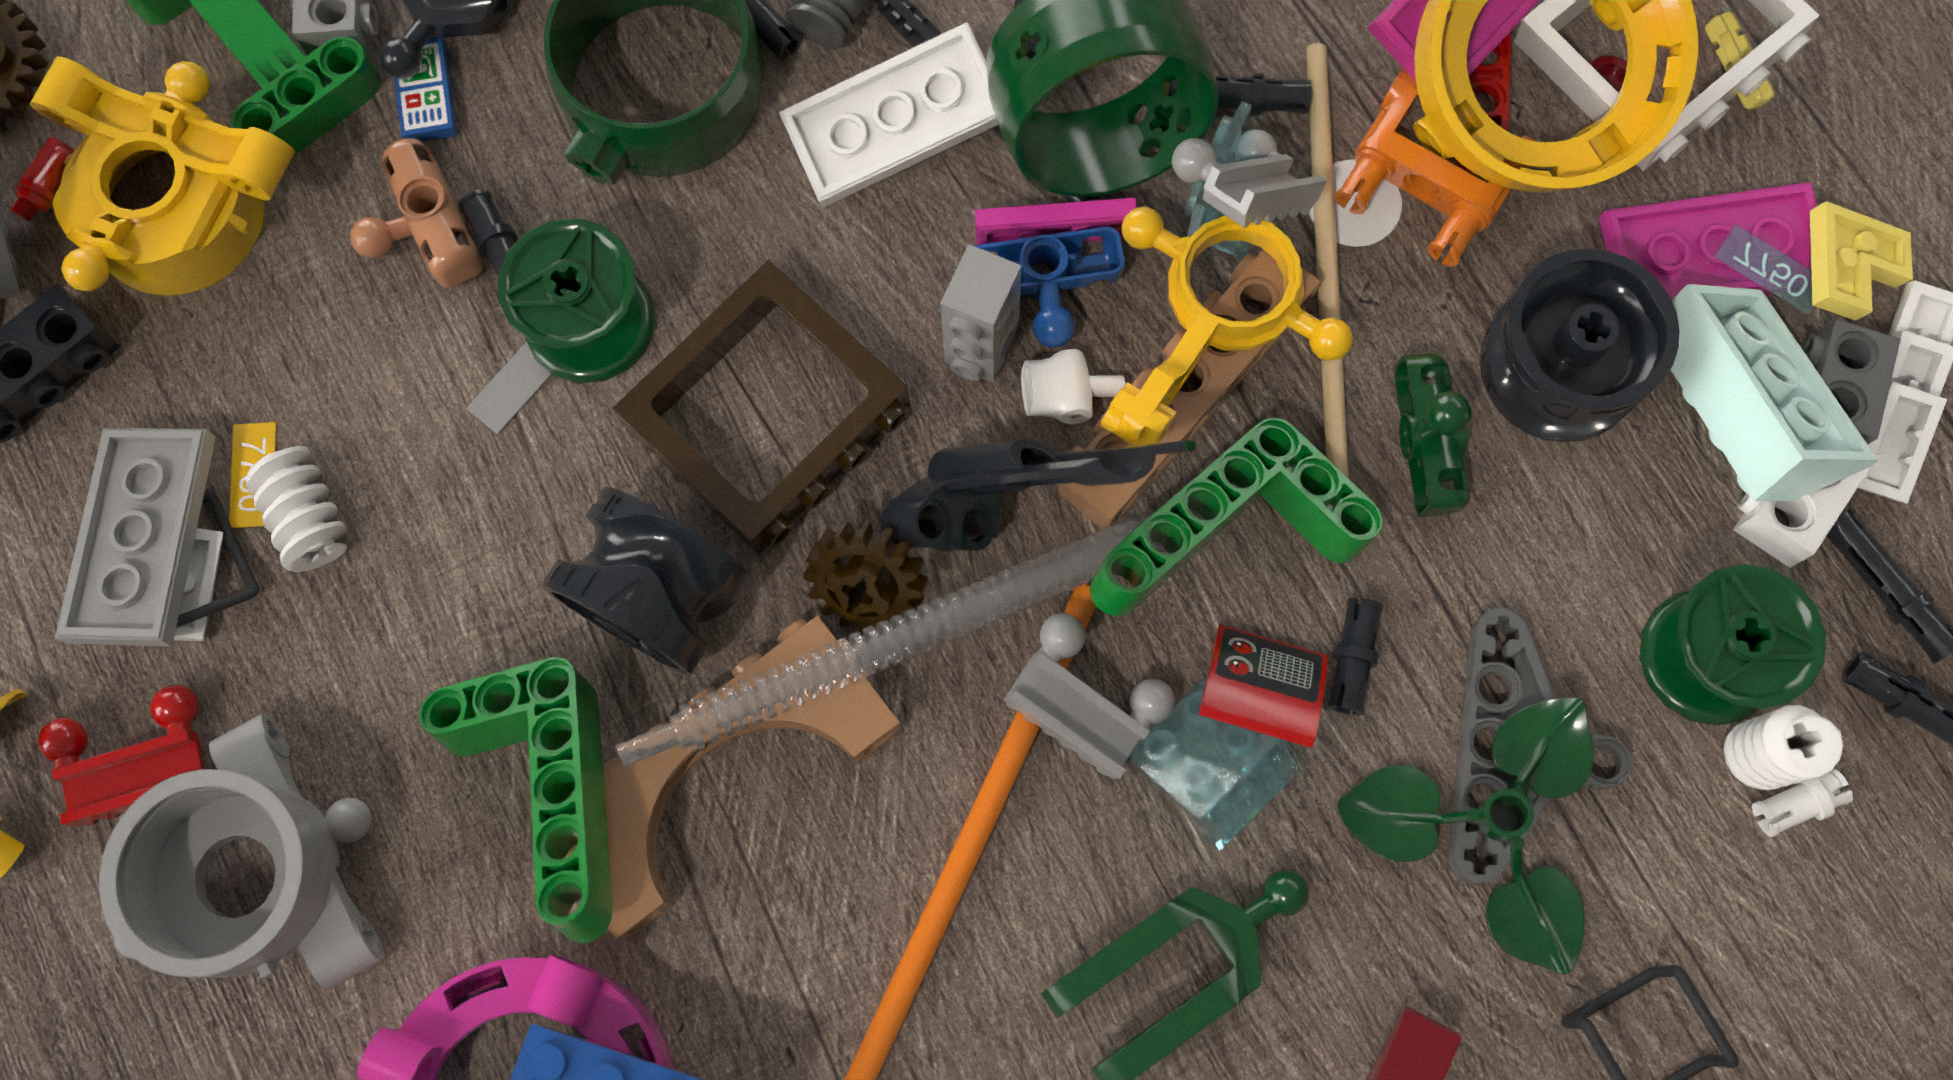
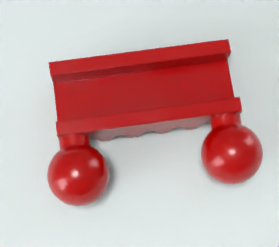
M178 684L168 685L157 691L151 700L150 712L152 718L158 725L167 729L168 735L80 761L79 757L87 748L88 733L80 722L71 718H57L48 722L41 729L38 736L39 750L45 758L55 764V768L51 769L53 780L62 782L67 812L59 814L61 825L71 827L91 826L95 824L94 821L117 818V814L125 813L139 797L157 784L179 774L205 770L198 733L192 731L191 723L199 713V700L190 688Z

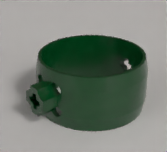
M554 0L551 5L544 30V54L547 76L552 91L569 125L576 133L564 154L568 162L582 171L586 177L602 185L605 183L615 185L623 170L652 177L678 176L691 173L725 156L742 140L751 127L760 104L764 65L754 20L745 0ZM670 5L701 10L723 21L743 41L737 64L723 87L703 105L671 120L646 124L620 122L591 111L579 103L573 96L576 71L583 54L591 42L601 31L619 18L641 9Z
M1024 0L1000 25L992 39L987 55L989 98L1009 154L1023 175L1031 183L1043 190L1059 195L1088 197L1111 194L1135 187L1157 177L1172 167L1173 152L1181 142L1190 138L1203 139L1215 118L1218 107V90L1214 64L1196 19L1184 0ZM1031 37L1040 40L1035 46L1036 55L1033 59L1025 56L1029 50L1028 41ZM1136 55L1167 56L1163 63L1141 84L1107 103L1073 112L1048 113L1035 111L1039 104L1061 84L1094 66ZM1178 80L1176 93L1173 96H1168L1170 83ZM1142 106L1147 107L1146 116L1142 122L1135 125L1134 119L1138 110ZM1150 145L1160 149L1154 157H1146L1145 155Z

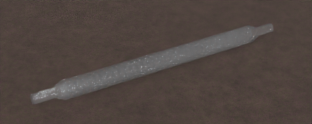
M1151 510L1143 511L1139 515L1127 518L1126 521H1119L1113 526L1105 527L1100 532H1093L1088 535V538L1081 537L1075 543L1069 542L1063 545L1062 549L1057 547L1050 550L1049 554L1043 553L1038 555L1036 560L1031 558L1024 561L1023 565H1014L1010 568V571L1007 569L998 572L997 577L995 575L988 576L984 579V583L980 580L971 584V589L968 586L959 588L957 594L955 592L945 594L944 600L940 597L931 600V607L928 603H924L917 607V612L914 609L905 611L903 614L904 618L897 614L890 618V624L886 620L878 622L876 625L877 631L873 626H869L863 629V636L859 632L850 634L849 642L846 638L842 637L835 641L836 650L830 643L821 647L823 658L817 649L811 650L807 653L809 664L803 655H799L793 659L795 670L789 661L780 663L779 668L782 676L779 675L775 667L765 670L768 682H765L761 673L751 676L753 688L750 687L746 679L737 681L739 694H736L732 685L722 688L725 698L723 701L719 693L713 691L708 694L711 706H707L703 697L694 699L696 709L694 713L688 703L679 706V713L669 716L670 723L616 745L615 748L621 763L625 768L677 745H680L682 749L692 745L697 750L705 747L702 736L705 733L710 743H715L720 740L717 728L721 729L725 737L734 734L731 722H735L737 728L743 731L749 728L746 716L750 717L754 725L763 722L762 709L768 719L776 717V703L781 712L790 711L792 709L790 697L797 707L806 703L804 691L807 697L813 701L820 698L818 686L823 694H830L834 692L833 682L838 689L848 686L847 676L852 683L858 682L862 679L861 671L866 677L872 676L876 673L875 666L879 671L886 670L890 666L889 661L893 665L902 663L903 655L908 660L917 656V650L921 654L930 651L931 645L934 648L942 646L944 639L947 642L954 641L958 638V634L962 637L970 634L971 628L975 631L984 628L985 623L987 625L996 623L998 617L1003 620L1010 617L1011 612L1017 614L1022 612L1025 607L1031 608L1036 606L1038 601L1043 603L1050 600L1051 596L1057 597L1062 595L1064 590L1069 592L1075 589L1077 585L1083 586L1089 583L1090 580H1093L1111 550L1154 513ZM1190 510L1195 517L1204 520L1199 513ZM1152 542L1156 549H1158L1161 552L1165 551L1166 548L1164 546H1162L1159 543Z

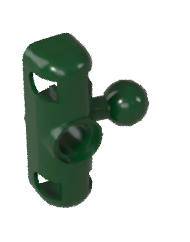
M1432 353L1403 355L1394 370L1395 387L1401 417L1399 440L1404 459L1408 461L1417 515L1419 517H1431L1457 513L1467 507L1470 500V487L1464 455L1468 445L1467 425L1471 420V407L1465 397L1460 393L1453 392L1449 367L1444 358ZM1436 377L1437 384H1428L1424 380ZM1409 385H1410L1412 397L1409 395V392H1408V387H1409ZM1453 480L1455 490L1445 489L1439 483ZM1426 487L1428 491V499L1425 495Z

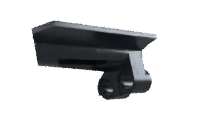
M1028 439L944 448L935 453L930 460L928 467L929 477L915 483L887 504L882 512L881 530L883 532L887 527L893 529L891 540L896 544L909 540L912 543L910 548H936L943 552L983 550L990 545L993 538L998 537L1000 493L1025 491L1030 486L1076 483L1086 486L1135 482L1145 477L1153 469L1156 455L1196 451V442L1184 440L1056 453L1050 447L1038 441Z

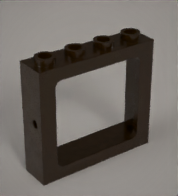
M768 259L631 389L612 410L621 424L751 549L759 554L767 545L770 548L779 545L794 527L792 521L806 507L812 510L820 505L833 488L830 483L845 468L848 471L857 468L871 451L869 444L883 431L889 434L901 425L909 414L907 407L910 405L908 386ZM778 306L868 389V395L761 501L751 502L666 423L661 416Z

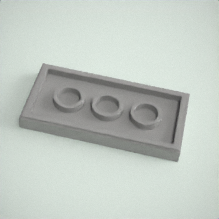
M103 428L55 639L65 644L173 646L216 436L207 429Z

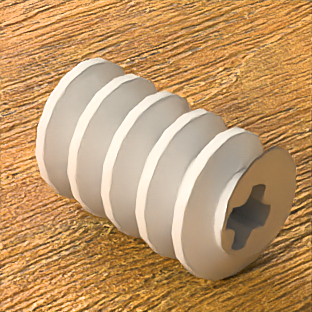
M306 446L290 447L264 456L251 466L245 478L248 491L255 495L254 505L263 514V525L272 533V545L281 552V565L288 571L294 572L308 571L324 566L342 556L348 548L345 543H335L337 539L346 533L347 528L341 521L328 522L337 514L338 509L332 502L320 503L329 495V489L324 484H313L320 477L321 472L315 465H306L312 458V452Z
M1788 705L1734 726L1726 736L1723 751L1726 764L1734 777L1746 786L1770 791L1801 781H1807L1811 778H1818L1830 772L1840 760L1843 742L1841 731L1830 720L1821 717L1814 710L1807 707Z

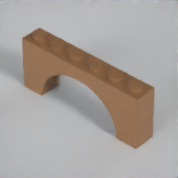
M818 615L808 623L802 618L789 625L777 637L780 643L765 655L761 656L757 652L742 660L732 670L733 679L717 691L714 687H709L698 693L686 704L688 712L670 725L667 721H664L651 728L639 740L642 747L623 760L621 756H617L603 764L613 906L612 921L608 929L616 940L629 941L674 906L664 888L658 868L657 840L659 827L665 808L674 790L689 770L708 753L720 745L748 733L768 729H793L816 734L831 741L845 751L859 765L903 731L898 719ZM573 791L566 796L564 801L572 795ZM574 845L568 851L566 857H568L575 851L577 845Z

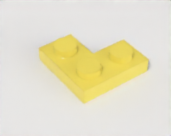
M1827 201L1810 210L1812 306L1856 321L1873 312L1871 279L1894 288L1913 280L1911 232Z

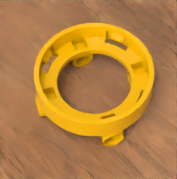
M1429 0L1420 21L1415 47L1417 91L1425 116L1413 124L1415 135L1425 149L1443 159L1455 157L1474 174L1505 188L1537 193L1557 192L1593 185L1625 172L1643 160L1663 141L1677 122L1690 95L1698 60V29L1692 0H1590V4L1601 22L1614 31L1624 29L1626 37V74L1615 102L1601 119L1589 124L1567 140L1537 142L1520 138L1501 128L1485 113L1474 95L1468 77L1467 48L1470 33L1478 14L1488 0ZM1657 47L1670 49V57H1667L1666 73L1662 85L1665 91L1661 103L1646 101L1655 75ZM1503 161L1524 167L1553 168V173L1551 175L1549 171L1533 170L1524 167L1516 169Z

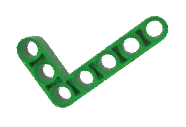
M1266 418L1255 425L1111 550L1091 581V599L1096 607L1105 614L1123 616L1132 612L1260 496L1324 557L1340 564L1349 563L1356 559L1382 529V515L1375 503L1293 425L1283 419ZM1228 480H1231V481H1233L1234 483H1236V484L1238 485V487H1236V486L1232 485L1231 483H1229ZM1190 510L1199 513L1204 520L1195 517ZM1152 542H1156L1164 546L1168 553H1164L1156 549ZM1113 575L1124 577L1128 580L1131 587L1122 586L1114 579Z
M553 657L452 684L433 691L425 698L420 707L418 716L420 725L452 754L460 757L471 756L519 742L529 741L535 898L538 914L544 921L571 941L590 943L598 939L607 931L612 921L613 906L599 702L596 690L568 660ZM573 791L572 795L564 801L566 796ZM574 845H577L575 851L571 855L566 857L568 851ZM581 900L579 907L572 914L568 915L571 907Z

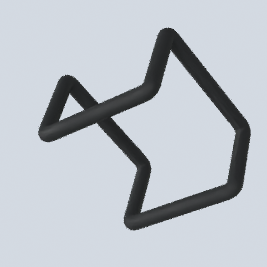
M1679 965L1650 967L1569 1013L1561 1020L1562 1026L1566 1029H1581L1584 1031L1612 1080H1627L1596 1027L1587 1017L1656 978L1675 977L1722 1055L1708 1054L1702 1056L1663 1080H1688L1709 1067L1735 1068L1739 1064V1059L1688 974Z

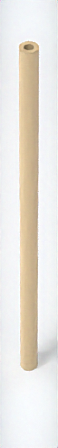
M1314 43L1306 47L1307 80H1311L1309 125L1312 177L1321 176L1327 180L1318 201L1313 206L1317 279L1321 281L1318 287L1319 320L1332 317L1341 320L1327 46L1322 43ZM1343 358L1329 362L1321 359L1325 454L1349 478Z

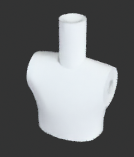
M1077 349L1062 350L1047 359L1025 360L1021 371L1022 398L1027 416L1051 417L1066 424H1079L1090 420L1093 416L1092 397H1115L1119 390L1125 386L1123 375H1089L1084 354Z

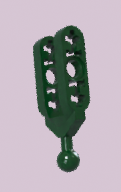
M1280 869L1273 872L1266 879L1263 886V894L1243 909L1191 886L1040 994L1055 1017L1059 1018L1197 920L1230 969L1110 1053L1091 1069L1098 1080H1133L1261 986L1257 928L1276 914L1292 916L1299 913L1306 906L1309 898L1308 885L1299 873L1290 869Z

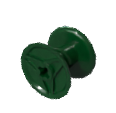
M580 218L550 220L527 231L507 251L498 274L499 304L509 324L525 336V340L535 360L552 375L576 383L606 381L629 370L647 350L655 328L654 303L644 283L635 276V264L624 242L605 226Z
M1739 564L1714 570L1695 584L1691 591L1674 594L1656 607L1642 630L1639 658L1647 684L1667 708L1689 721L1719 726L1745 720L1758 709L1790 703L1809 689L1825 662L1826 631L1817 606L1798 583L1772 568Z

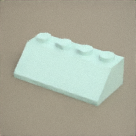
M1687 284L1676 295L1672 303L1677 312L1680 334L1679 348L1671 371L1682 387L1683 397L1697 410L1709 429V437L1712 443L1724 453L1735 470L1739 486L1754 501H1794L1869 468L1878 461L1762 290Z

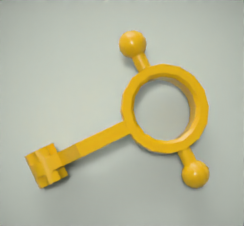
M1146 206L1138 207L1125 216L1122 222V234L1125 241L1131 247L1139 250L1154 247L1173 259L1167 276L1168 301L1179 324L1187 331L1168 360L1153 370L1141 390L1127 382L1111 402L1100 426L1132 446L1154 444L1162 441L1177 413L1169 406L1209 345L1224 351L1253 350L1275 341L1289 327L1309 339L1311 350L1319 359L1328 362L1339 360L1350 351L1353 337L1350 327L1343 320L1333 317L1319 320L1301 309L1300 304L1304 296L1300 258L1290 238L1273 223L1262 220L1260 225H1255L1250 222L1248 227L1244 228L1225 215L1203 224L1191 236L1180 238L1164 228L1162 217L1155 209ZM1222 241H1245L1259 246L1275 259L1283 275L1284 296L1282 301L1268 314L1251 321H1230L1214 315L1198 301L1190 285V268L1193 261L1207 247Z

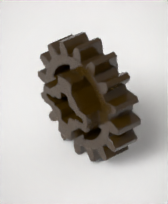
M844 521L837 533L828 528L824 531L819 542L814 544L806 559L809 565L803 574V579L814 583L808 593L810 599H823L826 602L821 610L824 616L834 612L841 616L839 620L840 627L845 628L853 621L858 623L861 634L867 635L871 625H876L879 631L886 635L889 634L893 623L904 628L907 626L911 615H916L925 598L923 593L928 584V577L919 574L925 563L923 558H909L907 554L912 543L909 540L899 544L891 540L893 529L889 527L879 535L873 532V526L870 521H864L859 531H855L848 521ZM865 575L868 576V581L863 580Z

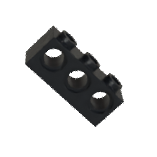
M58 283L0 328V443L12 439L19 432L23 424L43 408L57 403L67 389L86 374L101 368L106 363L108 357L121 347L87 306ZM76 331L74 336L66 342L69 335L72 332ZM31 366L29 372L23 376L25 370Z

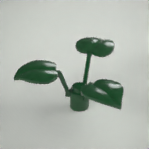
M1558 698L1538 702L1516 712L1499 727L1492 743L1493 762L1499 770L1517 778L1513 783L1512 789L1496 791L1486 798L1478 809L1472 808L1466 811L1436 813L1440 804V793L1436 784L1422 770L1408 765L1383 767L1371 773L1353 790L1339 799L1337 804L1338 812L1351 834L1367 849L1388 860L1413 862L1431 855L1438 845V832L1435 824L1475 821L1478 822L1479 828L1488 838L1498 842H1508L1510 845L1511 874L1516 883L1502 884L1491 893L1485 913L1489 933L1502 950L1519 960L1546 968L1558 974H1568L1571 972L1579 957L1584 938V910L1580 894L1574 883L1564 873L1554 867L1545 866L1537 868L1525 878L1522 870V848L1524 847V842L1521 835L1529 830L1534 819L1532 804L1525 796L1524 787L1526 784L1531 791L1542 798L1557 799L1575 793L1588 780L1593 766V745L1588 728L1584 700L1579 698Z

